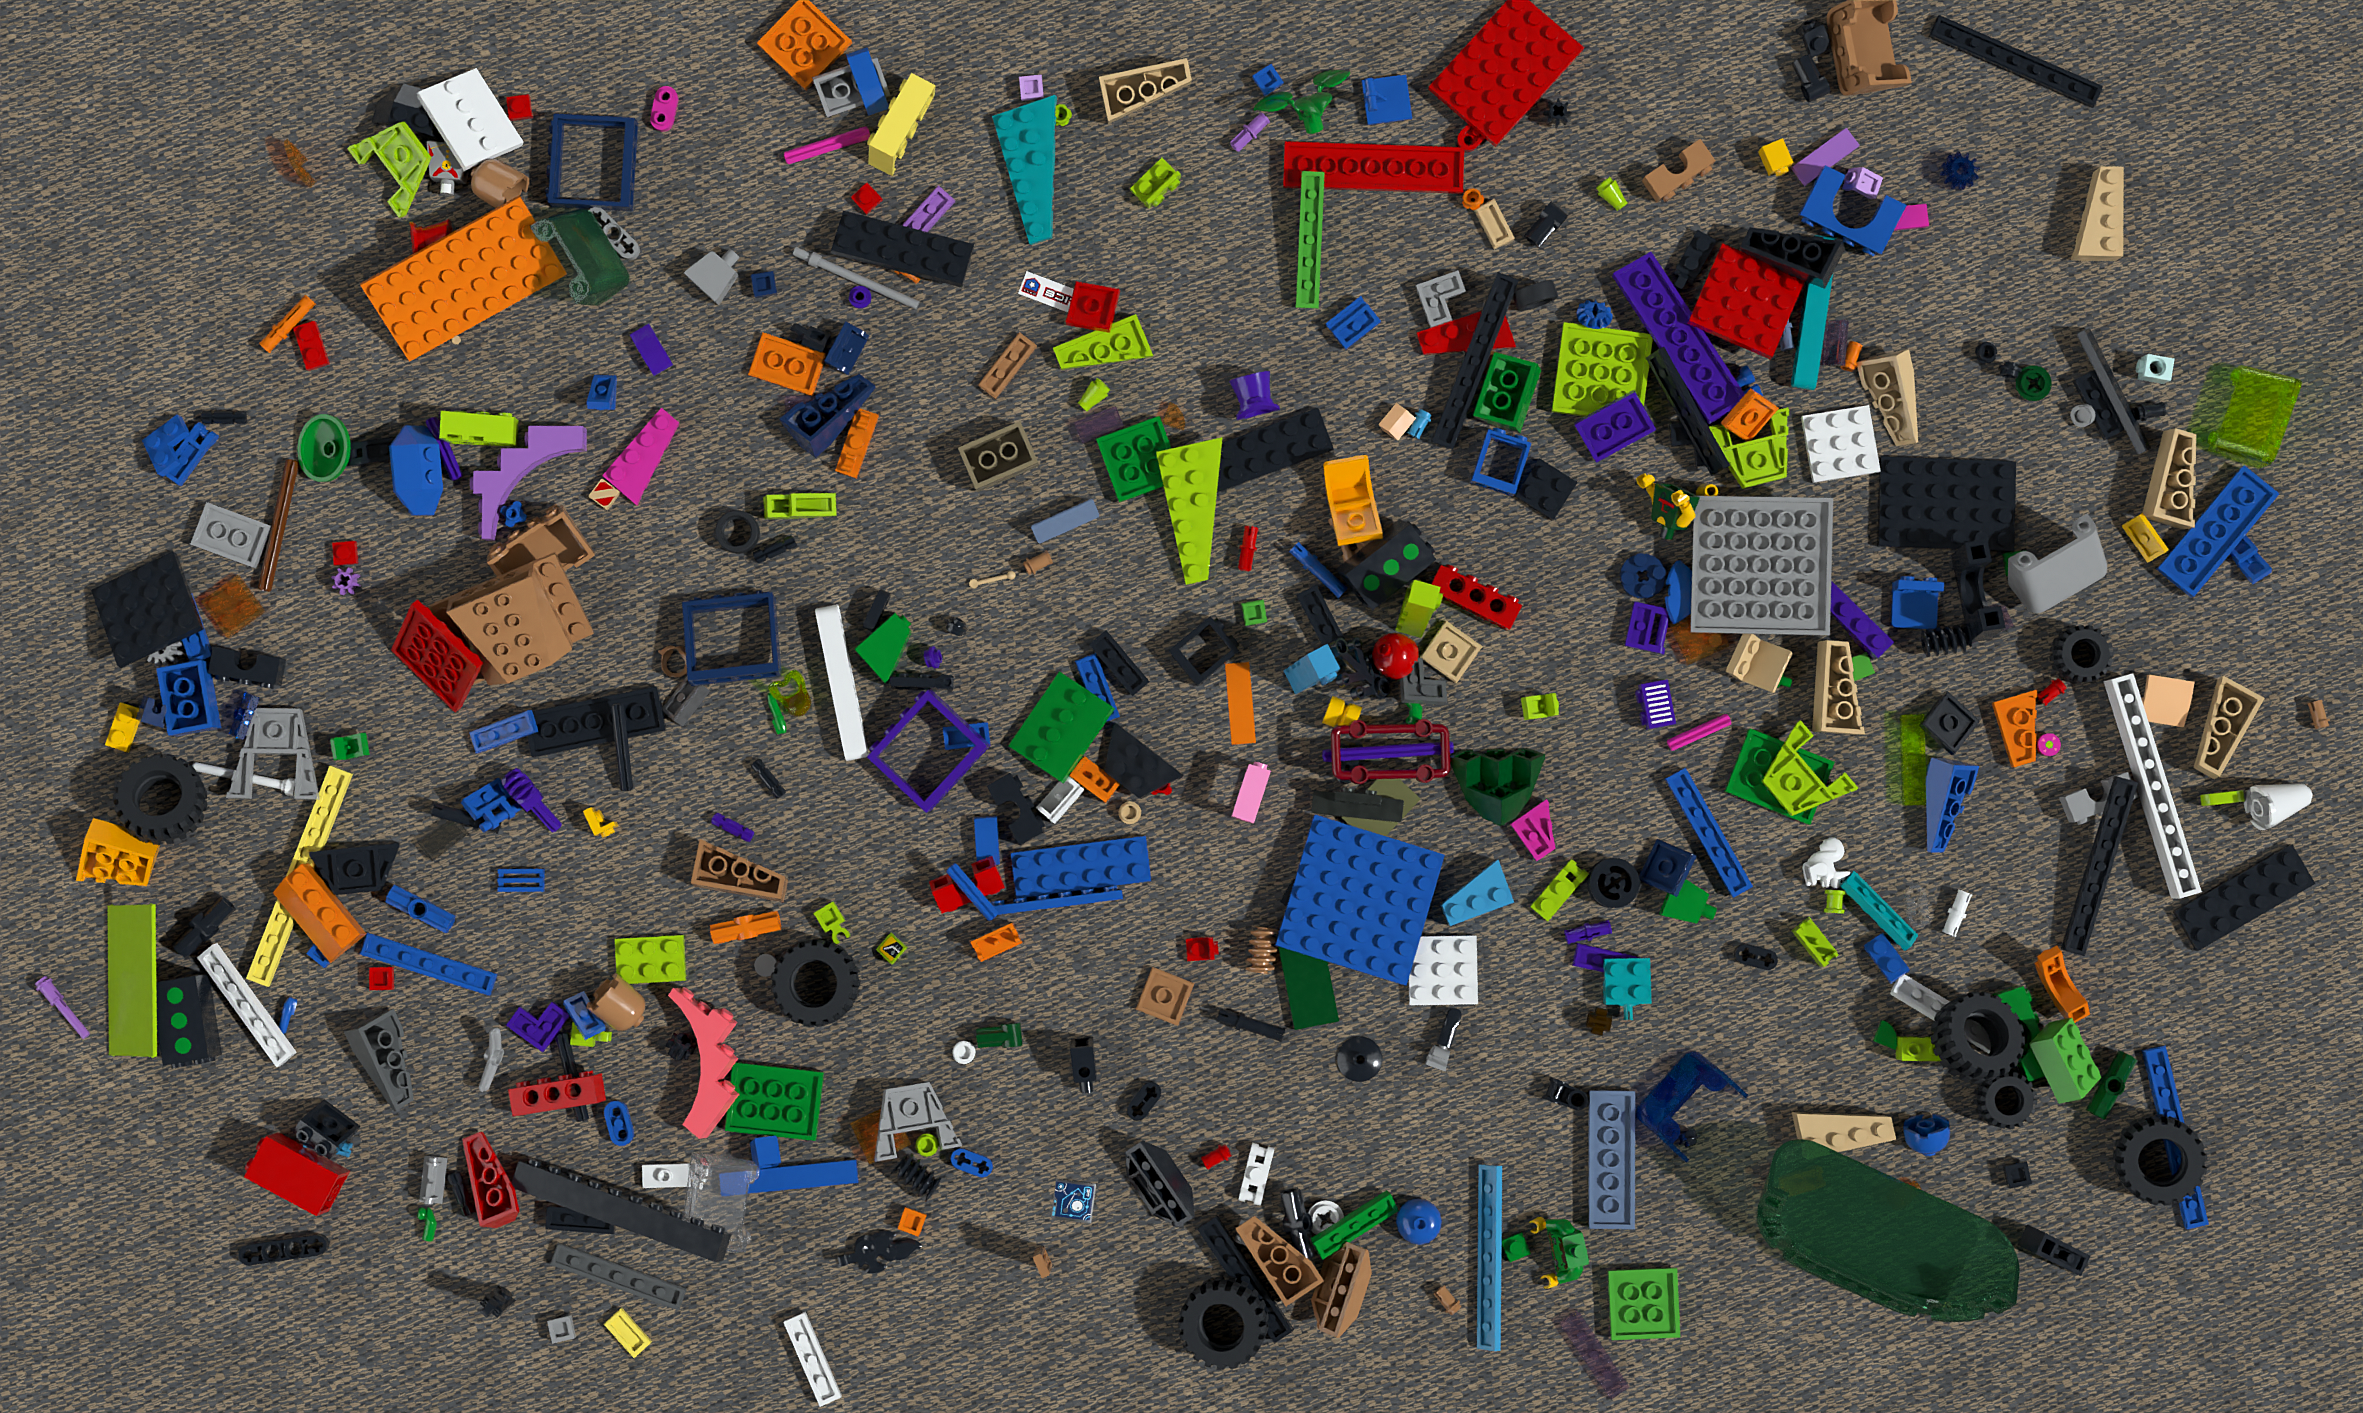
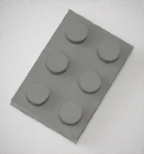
M206 502L190 545L257 568L270 534L271 526Z

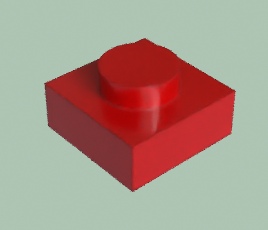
M529 94L506 97L510 121L533 118Z
M868 183L864 184L851 196V199L866 215L883 201Z
M356 541L332 543L334 566L358 564Z
M369 967V990H394V967Z

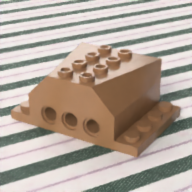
M555 552L428 605L431 613L439 621L444 622L447 628L456 637H459L464 645L477 654L483 662L473 685L486 680L488 685L508 684L551 666L572 650L573 642L594 634L592 626Z

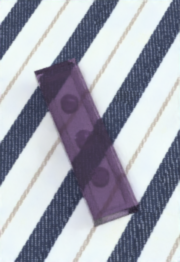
M1578 1309L1559 1321V1324L1610 1399H1613L1629 1388V1385Z

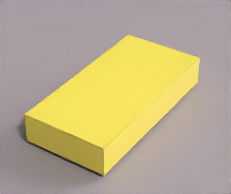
M623 1308L619 1309L604 1323L606 1328L633 1358L652 1342Z

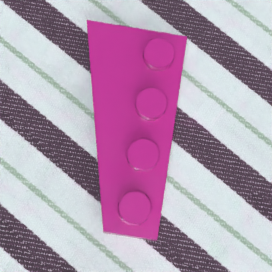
M661 408L602 476L638 506L645 488H647L665 449H667L680 423Z

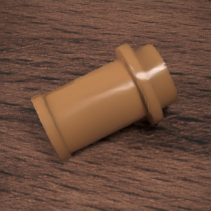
M1047 550L1031 559L1026 558V561L1023 562L1028 575L1032 573L1035 575L1036 571L1053 564Z
M2322 700L2307 703L2313 720L2311 725H2314L2315 729L2329 726L2328 721L2330 719L2326 717Z
M1445 1285L1433 1293L1445 1307L1446 1313L1449 1312L1450 1315H1453L1461 1308L1460 1301L1452 1296Z

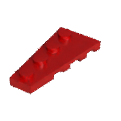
M1481 311L1417 332L1416 335L1423 355L1466 352ZM1506 315L1492 350L1516 348Z

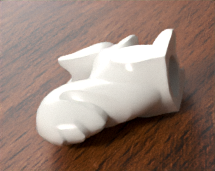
M1829 837L1823 840V843L1819 846L1820 851L1811 855L1808 861L1803 864L1802 869L1807 886H1814L1817 880H1820L1822 888H1828L1830 884L1833 888L1837 889L1844 882L1846 876L1850 874L1849 871L1835 870L1833 863L1839 861L1845 851L1839 839Z

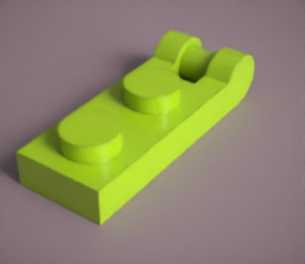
M1573 859L1567 862L1530 906L1547 922L1589 874L1586 870H1581L1577 867V863ZM1569 872L1576 877L1572 882L1565 877Z

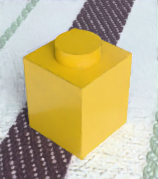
M1783 138L1763 146L1758 151L1769 176L1776 174L1778 177L1789 172L1788 168L1794 163Z

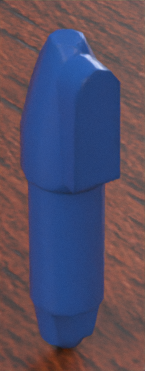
M292 997L286 1000L281 1011L282 1014L278 1027L283 1034L287 1031L290 1017L294 1015L297 1005V999Z

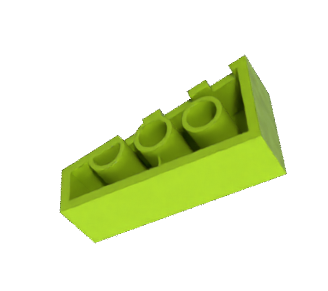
M1413 580L1407 587L1395 631L1421 638L1432 614L1440 607L1443 594L1439 593L1441 587Z

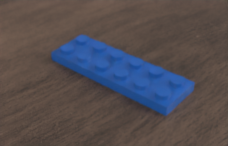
M2245 465L2241 466L2195 521V528H2190L2156 570L2189 597H2194L2277 498L2279 493Z
M1146 836L1011 853L1016 898L1151 881Z

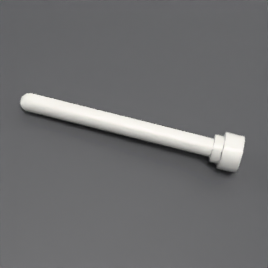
M198 762L192 764L197 772L232 779L234 770ZM253 774V784L281 789L282 792H285V795L294 797L295 778L290 777L278 780Z

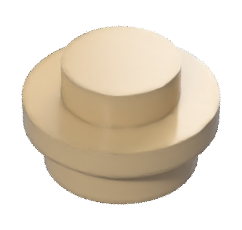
M1125 802L1119 808V817L1126 824H1134L1141 817V809L1135 802Z

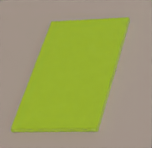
M111 904L108 906L109 1055L157 1057L156 904Z

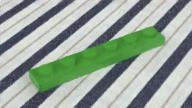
M1302 171L1296 308H1319L1325 172Z

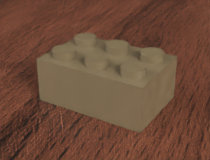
M1021 421L958 447L977 492L1039 466Z

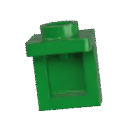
M366 733L330 739L334 761L350 760L370 755Z

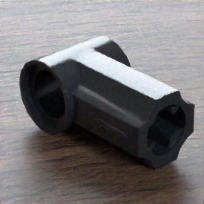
M1811 54L1804 55L1792 62V66L1801 82L1802 94L1808 103L1830 93L1828 81L1823 75H1820Z
M1552 201L1540 213L1539 219L1524 235L1527 241L1537 248L1568 217Z

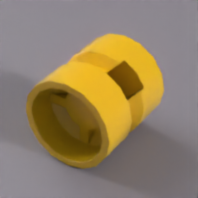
M1332 696L1322 723L1331 727L1349 725L1350 722L1358 720L1362 707L1352 703L1345 705L1344 700Z

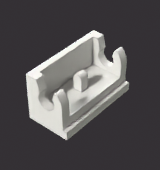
M1068 777L1064 784L1059 781L1036 808L1056 824L1084 792V789L1071 777Z

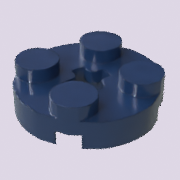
M1639 553L1627 559L1620 569V581L1623 590L1631 597L1637 599L1656 595L1665 583V568L1656 557L1650 554ZM1646 571L1648 580L1639 582L1637 572Z

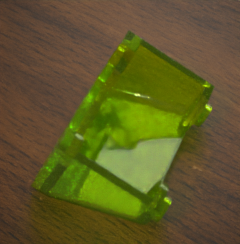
M2240 365L2237 368L2235 367L2231 373L2230 380L2235 388L2221 427L2216 431H2212L2208 437L2207 443L2210 444L2208 451L2260 469L2272 464L2276 458L2301 389L2302 381L2294 377Z

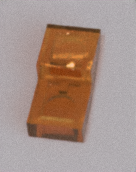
M286 139L284 146L290 164L299 178L311 188L317 181L302 167L308 159L291 141Z

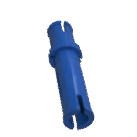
M1300 542L1289 551L1304 565L1303 568L1305 570L1308 569L1337 598L1348 589L1347 586L1317 560L1318 557L1315 554L1312 555Z

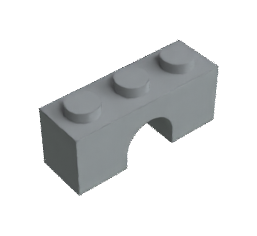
M2121 772L2115 775L2131 780L2128 772ZM2114 776L2101 780L2104 794L2097 802L2089 797L2086 789H2078L2059 797L2069 823L2077 822V825L2090 821V816L2098 814L2099 817L2102 816ZM2135 792L2134 799H2135V798H2138V795H2137L2136 792Z

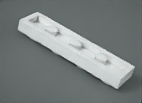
M806 1312L785 1320L783 1323L819 1406L821 1407L841 1398L840 1390Z

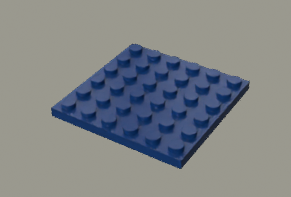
M1314 815L1275 946L1407 986L1445 855Z

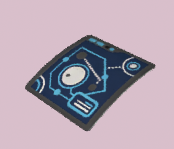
M1056 1179L1051 1218L1091 1223L1096 1184Z

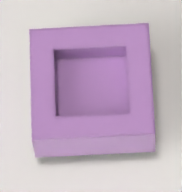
M1042 75L1019 77L1022 101L1044 99Z

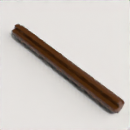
M292 459L285 461L258 589L270 592L272 590L299 462Z

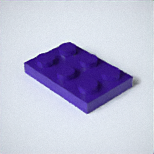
M1635 390L1574 422L1596 463L1656 430Z

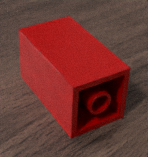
M278 1132L260 1139L256 1146L258 1151L255 1157L250 1158L245 1166L247 1172L244 1178L307 1212L319 1216L330 1210L350 1170L324 1156H319L309 1148H303L302 1144Z

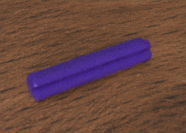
M437 417L429 418L426 420V425L439 444L440 457L451 480H458L463 477V474L449 443L439 438V419Z

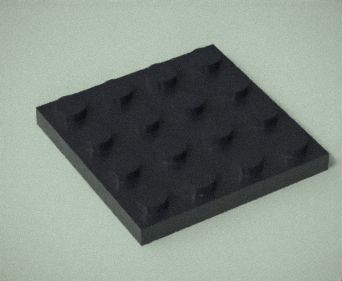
M174 551L91 590L116 664L120 668L204 629L179 558Z

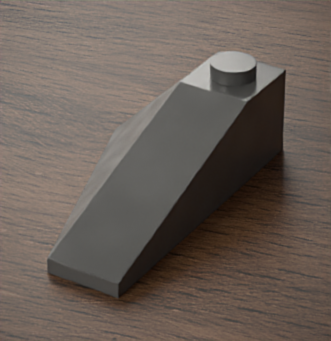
M387 1010L345 1030L344 1033L354 1054L393 1111H397L412 1102L414 1098L410 1073L406 1071L404 1058H407V1051H403L401 1037H404V1031L395 1010Z

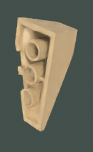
M1909 349L1890 352L1856 362L1861 384L1865 391H1870L1875 400L1872 402L1875 409L1879 408L1884 416L1883 423L1895 445L1917 443L1918 429L1914 369Z

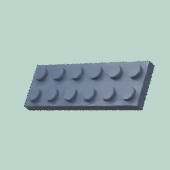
M1588 1090L1589 1229H1635V1091Z

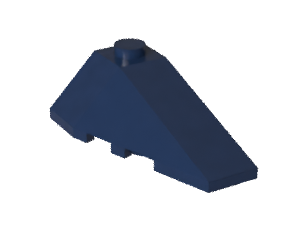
M858 374L836 385L834 390L824 395L821 392L815 395V399L805 404L801 402L795 405L780 418V422L799 446L816 458L834 442L876 387L869 380Z

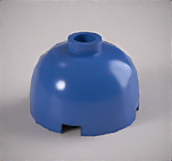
M1922 1114L1905 1120L1903 1126L1904 1137L1907 1145L1912 1150L1924 1156H1932L1946 1147L1950 1139L1949 1121L1945 1117L1932 1114V1118L1922 1119L1924 1116Z
M1416 1198L1408 1200L1397 1212V1230L1403 1239L1411 1244L1422 1245L1429 1243L1437 1237L1441 1230L1442 1220L1440 1212L1434 1204L1426 1199Z

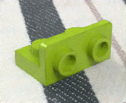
M1161 158L1130 188V191L1148 209L1152 206L1157 207L1164 200L1165 197L1163 195L1168 190L1172 192L1181 183L1179 181L1181 173L1175 171Z

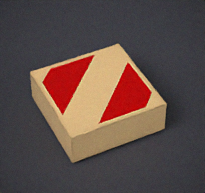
M601 479L589 494V497L608 510L621 492L604 479Z

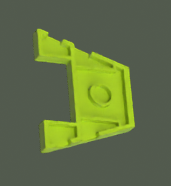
M400 122L347 148L358 164H365L376 153L401 186L387 201L399 218L407 215L432 158L406 122Z
M1788 407L1777 410L1769 419L1772 436L1732 445L1729 430L1722 424L1709 427L1730 464L1728 468L1742 489L1787 477L1788 449L1786 448V439L1789 428L1787 427Z
M1801 720L1796 722L1762 779V783L1791 816L1858 789L1845 772L1826 787L1796 751L1814 736Z

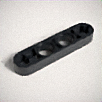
M314 1234L252 1243L240 1249L238 1258L242 1264L250 1266L318 1256L328 1250L330 1242L325 1235ZM317 1239L319 1242H323V1247L319 1251L317 1247L307 1249V1244L315 1243ZM292 1242H298L301 1245L299 1254H293L290 1251ZM270 1245H275L279 1250L275 1258L270 1257L267 1253ZM249 1249L251 1252L261 1250V1255L252 1257L251 1261L249 1257H245V1253Z

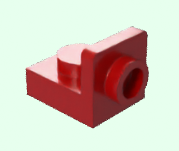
M1213 937L1187 938V962L1215 960L1214 955H1219L1218 941H1213Z

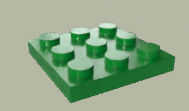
M1160 416L1096 439L1119 503L1164 487L1156 452L1172 448Z

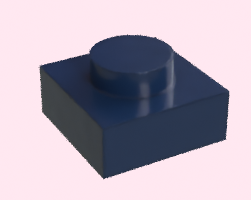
M773 271L751 275L755 298L778 295Z

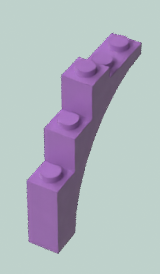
M528 426V432H525V445L528 448H501V454H498L497 465L498 468H501V471H473V477L470 478V489L473 490V494L482 496V499L479 500V512L482 513V522H479L478 532L479 535H482V539L496 541L497 523L501 514V508L513 488L526 474L551 458L568 453L587 451V429L585 427Z

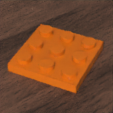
M798 0L757 42V45L807 91L814 83L813 77L822 75L853 42L809 0Z

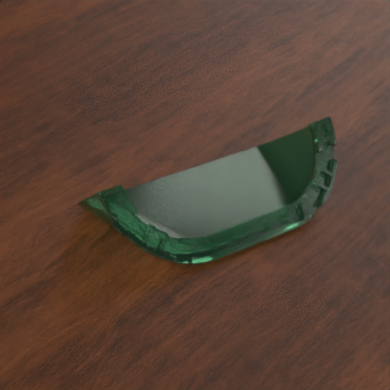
M1804 1139L1791 1140L1782 1144L1774 1153L1758 1202L1756 1219L1764 1240L1772 1249L1778 1248L1783 1252V1259L1888 1309L1911 1317H1916L1917 1313L1931 1315L1932 1321L1967 1322L1984 1319L1985 1313L1994 1311V1313L2000 1314L2017 1304L2020 1274L2019 1260L2007 1236L1990 1221L1814 1141Z

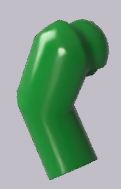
M1405 703L1410 709L1409 716L1406 718V724H1414L1417 720L1422 719L1423 708L1421 704Z
M420 1207L417 1212V1218L425 1220L422 1239L431 1242L434 1239L437 1222L431 1208Z

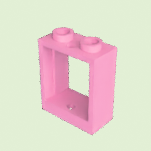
M1256 761L1253 765H1248L1231 817L1248 823H1254L1271 772L1267 770L1268 765Z

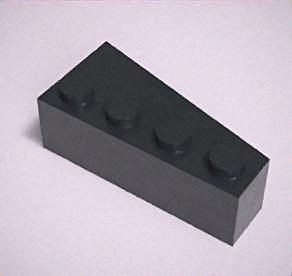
M1752 227L1749 228L1740 245L1742 252L1790 276L1823 289L1826 288L1845 250L1843 240L1841 239L1829 240L1819 236L1807 237L1797 233L1785 234L1779 233V231Z

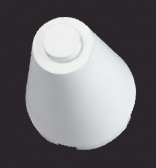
M2302 783L2254 785L2244 793V808L2246 813L2251 812L2253 817L2250 820L2251 823L2259 830H2266L2311 803L2312 791Z

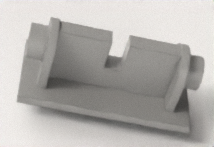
M424 1156L419 1202H424V1204L443 1203L448 1158Z

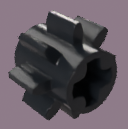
M1557 98L1554 104L1548 102L1547 107L1550 110L1543 112L1544 116H1548L1546 124L1553 123L1555 128L1561 122L1566 125L1568 121L1565 117H1569L1572 114L1571 111H1567L1569 103H1560L1559 98ZM1560 110L1562 112L1561 115L1555 117L1553 115L1554 111Z
M673 1033L665 1045L667 1048H670L668 1055L677 1061L682 1059L688 1060L696 1048L694 1045H691L693 1038L686 1033H679L678 1035Z

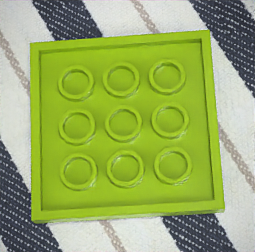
M1564 322L1551 412L1585 417L1632 390H1635L1644 406L1649 363L1646 357L1651 355L1653 340L1651 335L1610 328L1592 329L1581 324Z

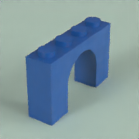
M1826 165L1823 166L1798 216L1802 217L1801 222L1811 227L1817 224L1823 227L1821 230L1823 233L1832 237L1837 234L1843 237L1844 243L1852 247L1857 244L1863 247L1862 252L1874 257L1875 253L1881 255L1907 205L1885 195L1872 219L1865 226L1857 229L1845 227L1834 215L1833 201L1846 175Z

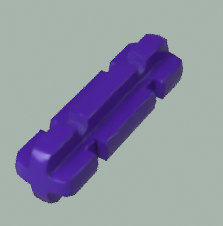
M715 813L712 817V824L718 827L721 826L723 830L737 837L741 836V839L746 842L752 840L755 832L751 829H745L743 825L725 818L720 813Z

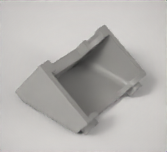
M2088 514L2078 518L2072 525V532L2077 539L2046 557L2038 560L2031 552L2022 551L2008 558V585L2030 612L2042 613L2106 575L2107 561L2096 525Z

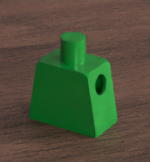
M1685 879L1677 897L1666 894L1658 915L1697 924L1700 916L1713 920L1717 908L1706 903L1709 897L1707 892Z

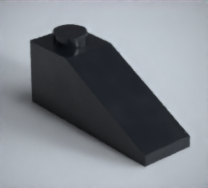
M2028 1224L2017 1244L2079 1276L2082 1275L2090 1259V1255Z

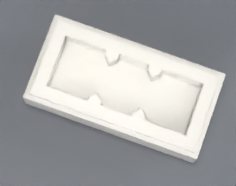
M689 1163L643 1164V1188L689 1187Z

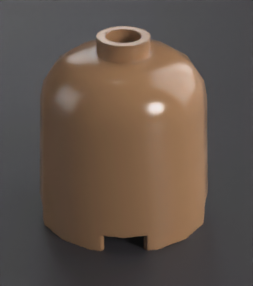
M487 159L480 165L475 166L471 172V189L473 193L494 208L521 195L522 191L526 193L528 190L529 177L497 159Z
M614 973L612 976L613 980L610 981L607 978L593 993L595 1000L593 1003L588 1002L586 1008L617 1031H625L632 1026L636 1028L644 1019L642 1014L645 1011V1000L621 976Z

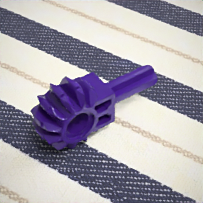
M518 768L510 770L501 780L502 785L512 798L526 812L531 809L552 833L556 832L562 826V823L541 801L544 796L529 777Z

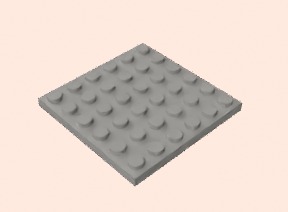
M1698 496L1700 499L1695 510L1696 516L1693 523L1691 633L1830 635L1833 498Z

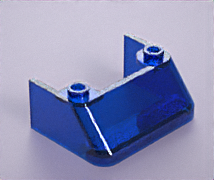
M1696 1051L1686 1052L1635 1109L1636 1118L1678 1158L1686 1163L1690 1159L1673 1145L1680 1135V1127L1672 1117L1702 1084L1714 1092L1720 1091L1728 1085L1740 1097L1746 1098L1748 1096L1722 1070Z

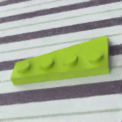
M1136 314L1113 323L1110 333L1093 331L1053 348L1061 370L1153 357Z

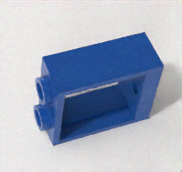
M1488 429L1470 483L1513 497L1516 493L1531 443L1527 442V438L1515 434L1512 437L1506 435V431L1502 429ZM1490 440L1522 449L1511 483L1480 474Z

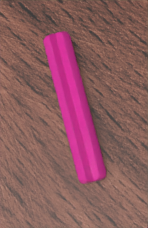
M1723 714L1668 739V747L1671 751L1683 747L1731 725V719L1728 714Z

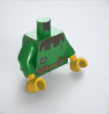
M1537 1217L1531 1220L1529 1223H1535L1537 1228L1530 1230L1532 1233L1536 1234L1545 1228L1547 1229L1557 1275L1550 1273L1541 1277V1279L1547 1278L1549 1280V1285L1543 1288H1552L1557 1286L1558 1282L1563 1284L1580 1278L1583 1266L1589 1264L1583 1233L1574 1228L1566 1219H1547L1545 1221L1544 1218Z

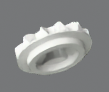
M1324 1200L1315 1203L1311 1207L1309 1214L1313 1220L1312 1232L1317 1235L1333 1225L1326 1222L1320 1227L1322 1219L1317 1214L1325 1215L1331 1210L1329 1218L1334 1223L1344 1218L1341 1208L1336 1203Z

